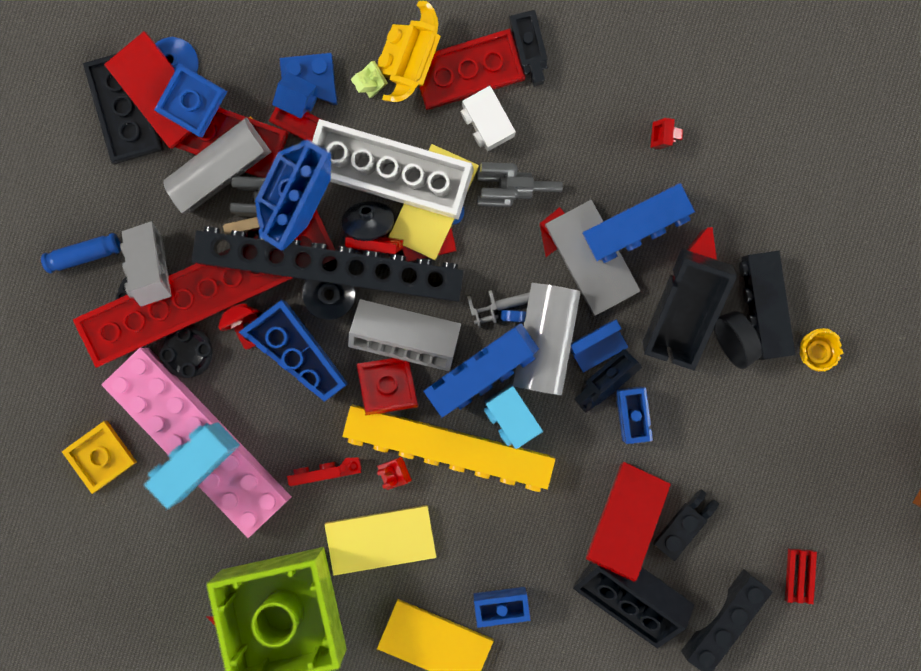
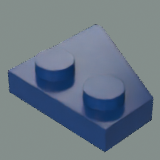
M332 53L280 58L281 78L289 72L317 85L314 96L329 102V104L337 105Z

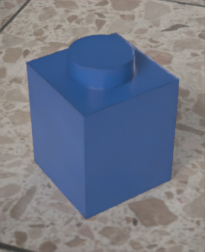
M287 72L277 85L272 105L302 118L307 110L311 112L317 100V97L314 96L317 85Z

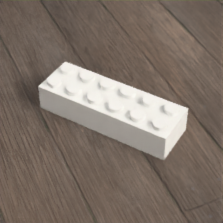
M319 119L312 142L331 153L330 182L459 220L474 171L472 163Z

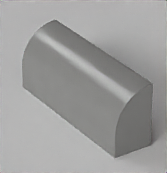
M246 117L164 179V187L181 214L191 213L230 184L232 176L239 177L270 154L271 151Z
M531 283L524 328L534 340L539 350L533 355L536 358L534 361L523 368L520 364L516 366L514 387L562 395L581 291L553 285Z
M360 299L350 328L348 347L450 372L461 323Z

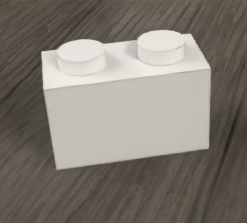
M491 86L462 101L463 110L460 112L467 125L472 123L476 131L473 133V136L480 148L484 146L488 152L515 137L516 131Z

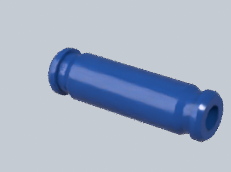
M110 233L109 236H100L53 250L49 254L43 253L41 263L46 272L54 273L55 270H64L110 256L112 253H120V240L116 234Z

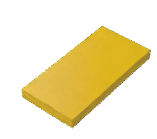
M397 599L377 649L428 671H481L493 644V639Z

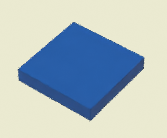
M179 63L154 111L202 138L227 91Z

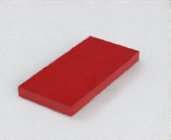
M509 28L435 51L423 86L419 85L426 110L466 99L488 86L495 90L524 81L525 74L521 67L511 29Z
M143 31L104 65L166 145L173 149L192 132L154 111L176 69L149 34Z
M219 107L202 138L191 133L176 145L175 148L197 155L246 117ZM248 118L271 153L245 172L260 178H266L278 152L284 149L289 132Z
M623 462L620 465L585 559L633 582L636 581L671 484Z

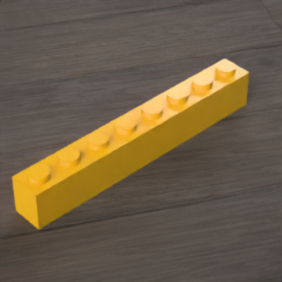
M354 404L350 406L342 436L348 438V443L363 446L365 442L374 445L373 449L388 453L389 449L399 451L398 455L404 458L414 459V455L423 457L425 463L439 466L440 462L450 464L449 469L464 472L465 469L475 471L474 475L486 479L493 475L500 477V482L509 485H515V482L526 484V489L540 492L541 488L548 490L555 463V458L552 455L520 447L515 449L513 445L507 446L505 443L388 413L365 416L364 407Z

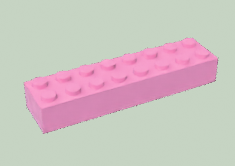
M139 348L101 384L168 455L180 444L183 446L186 442H189L191 440L188 437L190 433L198 426H204L206 423L211 425L219 422L240 444L198 487L247 538L253 535L291 498V495L181 380L167 370L164 363L150 348Z

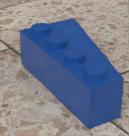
M681 183L582 232L596 262L602 259L603 263H606L618 257L617 251L625 247L627 251H630L642 245L641 239L649 235L651 239H654L666 233L665 227L673 223L678 227L690 221L689 215L695 211Z
M279 301L239 331L241 335L249 339L257 348L275 360L278 365L291 373L323 401L329 400L349 385L287 301Z
M520 323L425 389L424 393L440 416L444 417L457 407L461 410L473 401L471 397L477 393L481 396L493 388L492 383L497 379L501 382L514 374L512 369L519 364L523 368L534 361L536 358L533 355L539 348L522 323Z

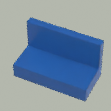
M612 320L571 343L570 351L582 372L591 369L618 354L623 349L628 348L619 331L621 327L617 320Z

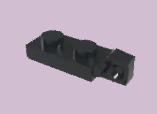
M531 10L509 16V21L524 74L530 73L534 87L544 85L543 70L548 68V58L536 12Z
M623 349L585 381L587 385L583 392L574 400L586 413L607 399L643 367L629 352Z

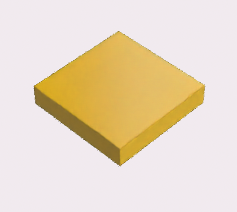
M107 420L100 423L62 451L92 494L137 463Z

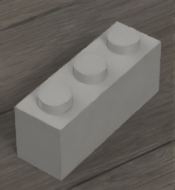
M151 221L122 231L123 243H120V248L125 257V262L122 266L127 276L128 282L125 283V289L128 296L134 298L140 306L171 297L163 237Z

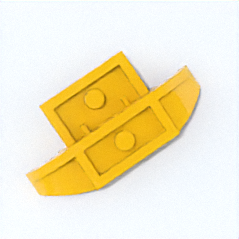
M418 1L417 3L421 11L420 21L411 20L410 25L393 24L387 35V41L378 59V67L384 77L390 78L389 80L394 82L396 87L392 94L383 95L382 100L389 102L403 101L414 92L418 85L423 86L441 37L437 34L438 18L436 12L428 1Z

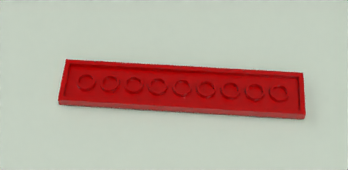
M316 209L308 227L295 240H300L301 246L311 247V243L314 242L326 244L327 250L336 251ZM254 245L246 246L243 251L244 257L248 260L255 258L257 248ZM227 249L219 253V255H226L230 251V249ZM275 249L270 254V260L275 264L282 262L284 259V252L280 249ZM308 253L299 254L296 259L297 265L301 268L307 267L311 262L310 255ZM325 258L323 261V265L335 260L336 258ZM196 263L168 276L171 297L140 306L134 298L126 295L72 320L97 368L293 278Z

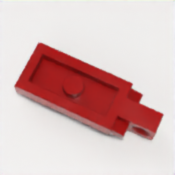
M345 458L338 467H335V462L320 464V470L310 472L309 467L294 469V475L287 476L288 485L295 486L362 473L360 458Z

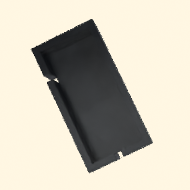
M682 248L673 268L674 276L670 275L642 343L645 355L666 362L669 358L667 347H670L669 352L672 364L695 371L737 274L731 264Z

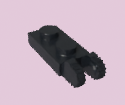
M702 489L687 504L685 503L653 542L656 547L673 561L680 556L719 506L716 500H711L700 514L697 513L694 509L699 506L706 496V492Z

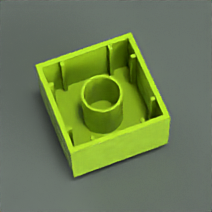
M324 547L222 569L206 584L225 671H332L340 668L347 648Z

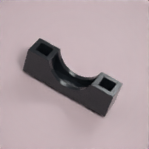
M743 569L729 587L727 599L719 614L704 629L696 631L681 650L686 660L700 671H713L773 592Z

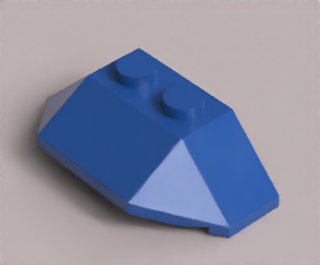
M305 140L300 144L278 152L255 199L257 219L260 226L259 235L262 239L278 249L284 250L308 227L331 180L330 152L310 140Z

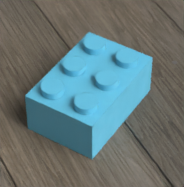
M219 422L198 426L188 436L191 439L189 442H186L183 446L180 444L168 455L171 460H168L163 465L159 464L148 474L151 479L144 486L166 509L183 501L240 446Z

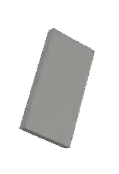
M589 200L546 223L545 227L593 316H596L640 292V289L619 251L616 252L618 257L606 263H603L602 259L596 262L582 232L602 223L603 220L593 201Z

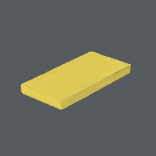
M431 144L429 148L431 152L472 163L474 171L469 184L470 188L479 165ZM404 204L389 237L404 239L403 246L436 261L445 238L452 227L454 218Z
M428 505L325 523L333 576L436 558Z

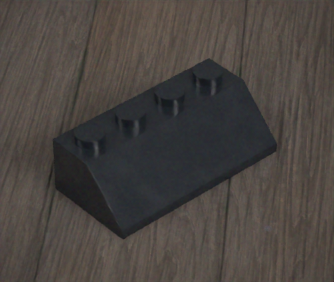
M590 562L573 587L575 591L657 649L687 629L695 605L643 567H641L637 580L633 582Z

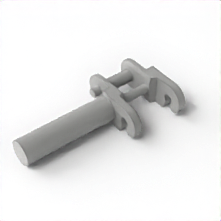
M489 290L491 305L480 309H474L471 296H467L472 316L476 315L477 320L474 321V324H478L479 328H481L482 323L490 321L497 324L496 319H498V315H494L493 310L500 311L527 304L530 292L494 301L492 290ZM491 311V316L483 318L478 316L480 312Z

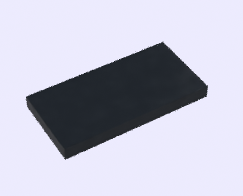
M116 54L83 63L110 161L114 165L164 150L159 134L104 65Z

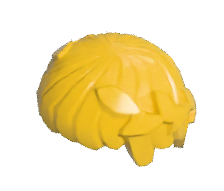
M825 328L816 329L806 334L800 344V357L803 363L817 372H825L836 366L841 359L840 355L843 354L839 335Z

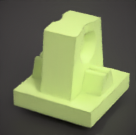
M371 61L361 72L351 78L359 93L366 92L369 98L374 97L388 84L375 61Z

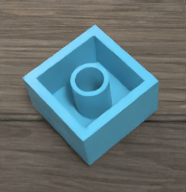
M512 384L485 400L487 405L484 408L485 413L492 424L499 423L501 429L498 430L499 434L507 446L513 444L515 449H518L543 432Z

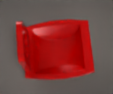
M248 304L235 305L222 314L218 328L220 331L234 328L244 349H250L256 345L247 340L239 331L245 328V323L249 322L250 324L261 313L258 309L250 307Z

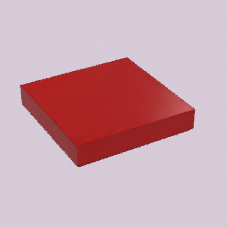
M390 358L357 363L365 416L418 407L410 362Z

